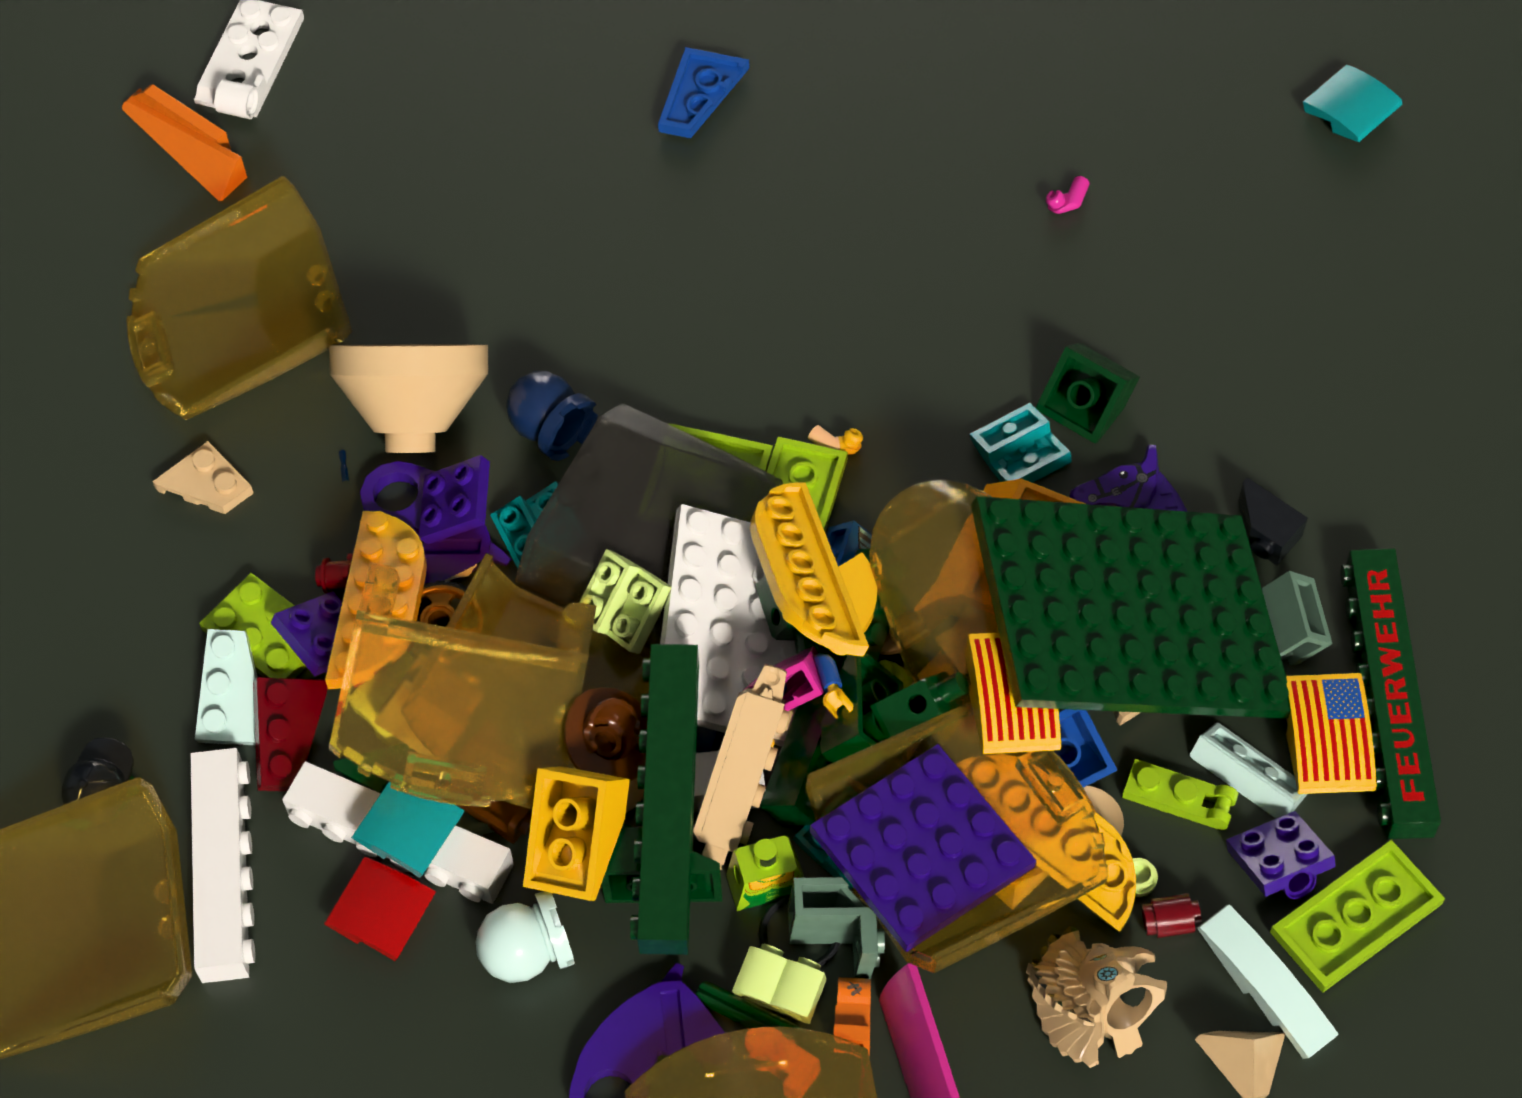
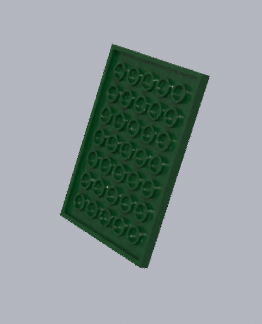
M976 496L970 504L1015 707L1289 718L1290 704L1287 678L1241 515Z

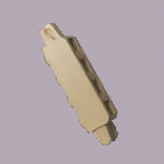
M769 664L764 665L753 688H747L739 692L693 830L697 840L706 843L702 855L719 862L720 870L723 868L722 865H724L728 851L733 852L738 848L739 843L747 845L754 824L747 821L751 806L756 808L760 806L766 786L759 784L763 769L772 770L778 749L771 747L776 732L784 733L790 715L789 711L783 710L786 700L782 699L787 671Z

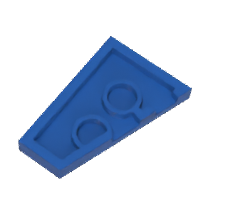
M685 47L658 122L659 132L692 138L749 70V60Z

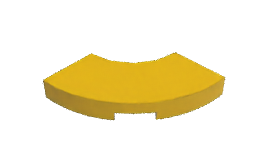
M861 552L840 565L839 570L865 633L874 616L877 602V582L871 564Z

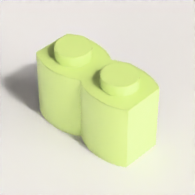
M761 944L760 948L750 946L733 987V993L759 1007L773 1010L789 1018L810 1024L827 980L825 973L820 971L821 965L804 957H799L797 962L783 958L784 952L768 944Z

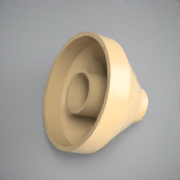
M329 345L330 376L372 431L375 433H385V452H436L435 433L446 432L488 375V345Z

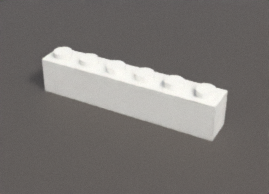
M237 748L191 753L194 969L202 983L250 978L249 963H255L256 959L253 939H248V927L254 926L253 905L251 902L247 903V890H253V873L251 866L246 867V855L252 854V838L250 831H245V819H251V803L249 796L244 795V784H250V768L248 761L242 762Z
M305 761L282 799L289 819L304 828H308L310 825L322 830L326 837L335 842L342 843L343 840L355 844L362 853L370 857H377V854L351 837L381 793ZM455 826L424 872V876L428 881L437 886L445 887L447 884L459 889V892L469 900L480 902L482 899L493 904L513 868L514 862L509 848ZM390 859V862L398 869L405 872H410L398 863H396L395 861H393L392 859Z

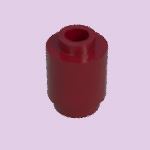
M1189 893L1150 899V903L1141 904L1143 923L1147 936L1156 935L1157 938L1195 933V924L1202 923L1198 900L1191 901Z

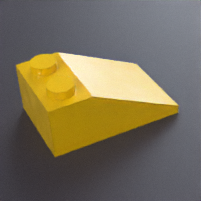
M563 766L537 768L523 887L588 901L596 900L625 820L630 779Z

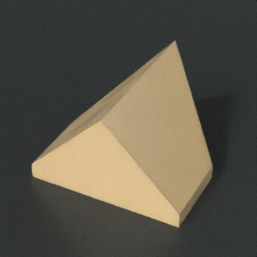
M1213 1031L1200 1034L1195 1039L1242 1098H1265L1269 1095L1285 1038L1284 1032Z

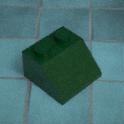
M1081 343L1065 347L1035 408L1042 414L1096 444L1125 408L1140 376Z

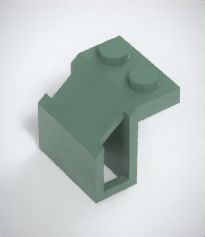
M1288 571L1262 588L1281 660L1288 659L1289 665L1300 664L1333 644L1314 578Z
M842 877L794 878L788 902L789 944H832L835 942L852 944L854 978L871 979L874 967H880V953H884L885 949L884 930L877 929L876 914L860 902L850 891L848 883Z

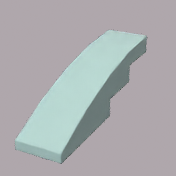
M1230 904L1224 906L1197 927L1243 994L1250 993L1272 1026L1279 1025L1302 1059L1310 1058L1339 1035L1291 971Z

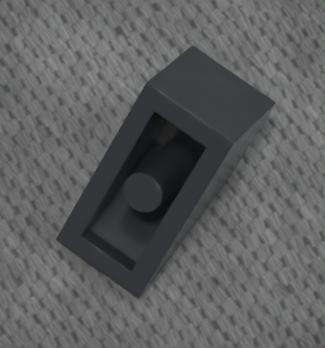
M1246 478L1242 483L1238 502L1250 548L1258 557L1265 560L1268 559L1275 565H1278L1303 536L1308 517L1249 478Z

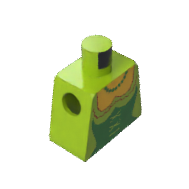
M784 835L772 839H761L757 843L735 849L726 873L737 911L770 903L790 895L793 879L805 878L798 855L789 837Z

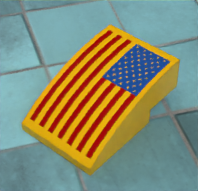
M999 633L968 634L965 659L971 681L969 695L982 754L1061 750L1058 709L1015 707Z
M1362 674L1286 676L1290 704L1286 737L1298 794L1376 791L1374 747Z

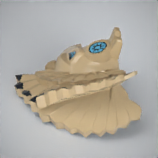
M1069 926L1063 935L1051 934L1048 938V946L1041 948V959H1032V963H1028L1026 973L1030 975L1027 981L1033 988L1032 998L1037 1004V1016L1041 1020L1042 1031L1045 1035L1049 1036L1050 1044L1053 1047H1058L1062 1056L1069 1055L1075 1063L1083 1061L1089 1068L1099 1064L1098 1048L1104 1043V1036L1112 1039L1115 1053L1119 1058L1125 1054H1132L1136 1048L1141 1047L1143 1043L1137 1028L1165 999L1167 981L1137 974L1142 965L1155 962V954L1141 947L1113 948L1103 943L1092 944V948L1087 949L1084 942L1080 940L1079 930L1072 926ZM1146 988L1144 999L1138 1006L1132 1007L1124 1003L1120 998L1121 994L1130 989Z

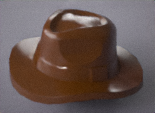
M599 687L589 689L578 696L568 710L564 723L566 753L575 768L627 778L630 781L638 778V765L645 766L646 753H640L639 751L640 729H647L648 717H641V703L631 694L616 688Z

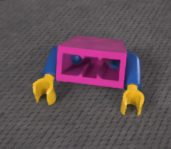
M814 646L773 665L787 671L782 698L786 700L783 710L789 711L822 695L824 692L826 694L823 697V704L834 718L838 719L837 710L842 705L849 712L853 710V703L841 689L842 682L836 662L831 656L818 653ZM757 678L743 690L753 688ZM773 739V742H772L771 747H773L774 744H775V740H774V739Z

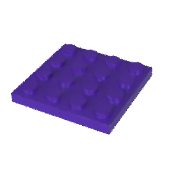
M939 744L810 825L812 836L905 952L916 947L1035 868L1036 859Z

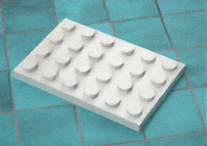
M681 504L677 508L667 582L671 586V590L664 607L660 644L698 645L699 687L697 726L726 733L739 692L743 691L745 687L759 677L765 664L775 665L795 655V643L789 640H776L771 636L756 590L757 582L765 574L752 541L750 522ZM797 707L789 710L790 715L784 733H775L774 745L783 746Z

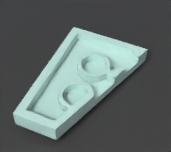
M207 630L195 740L198 743L255 746L253 682L257 678L249 637L245 631Z

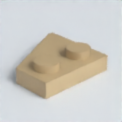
M209 441L152 481L155 489L160 493L165 494L166 491L183 496L184 501L196 505L203 504L208 506L209 509L223 514L228 513L254 493L252 486Z

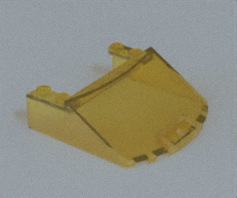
M370 562L359 610H357L329 750L337 757L341 758L344 756L358 765L359 773L370 777L372 773L379 778L391 782L390 788L418 798L440 803L480 807L491 806V801L513 800L514 805L527 803L528 798L534 797L537 768L568 766L569 757L566 753L564 742V723L568 710L582 692L597 606L585 603H571L566 606L561 617L556 648L392 617L400 581L398 572L390 566Z

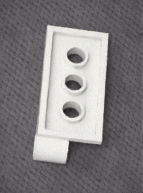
M240 0L197 85V92L194 98L195 104L212 107L219 113L246 119L257 118L304 20L303 11L260 0ZM258 29L269 30L262 33L261 35L253 34ZM248 53L257 54L253 59L250 60L241 59L245 54ZM235 78L245 79L242 83L231 81Z

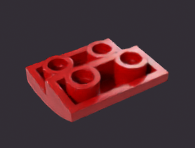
M364 857L324 925L354 943L358 944L361 941L391 960L396 961L436 891L389 866Z

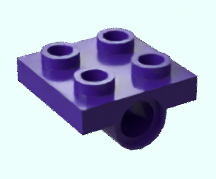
M479 455L424 475L419 528L420 540L426 544H431L485 525L489 460Z
M333 591L277 612L271 621L272 626L314 676L324 672L327 674L342 601Z
M1296 811L1226 839L1227 851L1265 897L1283 890L1291 899L1303 898L1314 889L1318 874L1336 867L1335 855Z

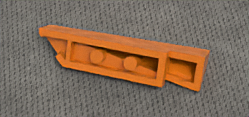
M154 84L149 85L143 91L141 88L138 89L123 103L122 110L218 201H223L247 178L242 157L232 152L226 132Z

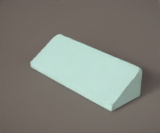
M1216 722L1199 736L1190 753V757L1229 786L1235 788L1239 793L1275 819L1293 812L1307 796V794H1298L1294 775L1219 722Z

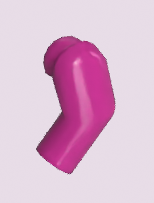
M1082 176L1075 177L1069 191L1064 194L1060 190H1056V194L1053 190L1050 191L1045 199L1048 209L1055 214L1078 209L1089 188L1090 182L1088 179Z

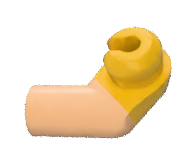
M817 425L809 433L808 439L815 445L846 451L848 455H851L861 449L863 435L859 430L850 428L844 432V436L834 437Z

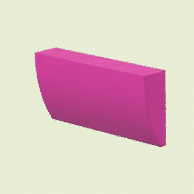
M916 962L908 963L888 981L882 990L879 1001L910 1098H960Z

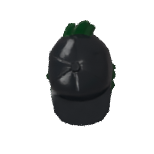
M96 738L86 745L77 763L68 770L63 782L61 797L66 813L60 817L63 825L84 830L89 826L100 825L110 819H115L121 810L128 807L133 797L132 794L140 785L135 777L132 776L134 759L130 748L124 743L111 738Z

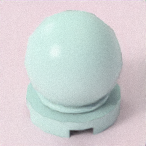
M545 891L536 893L537 904H533V907L521 903L507 904L486 915L477 931L476 952L483 967L493 977L508 983L523 982L542 973L550 960L552 962L557 961L559 969L575 964L563 925L561 926L556 911L557 906L552 893Z

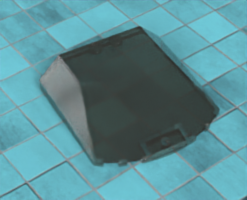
M621 403L600 415L527 535L515 578L517 589L574 616L573 614L606 549L627 558L667 583L676 510L681 504L751 522L758 502L766 497L772 488L782 485L783 481L697 437ZM664 608L643 649L651 652V644H660Z

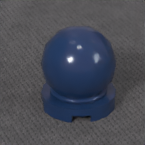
M533 371L519 378L510 388L506 402L509 422L518 434L538 442L540 451L555 461L570 456L566 450L576 441L583 444L592 432L598 418V414L593 411V407L596 406L593 400L584 394H575L564 378L548 371Z

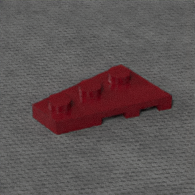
M257 677L254 680L257 791H288L304 762H307L328 691L326 680Z

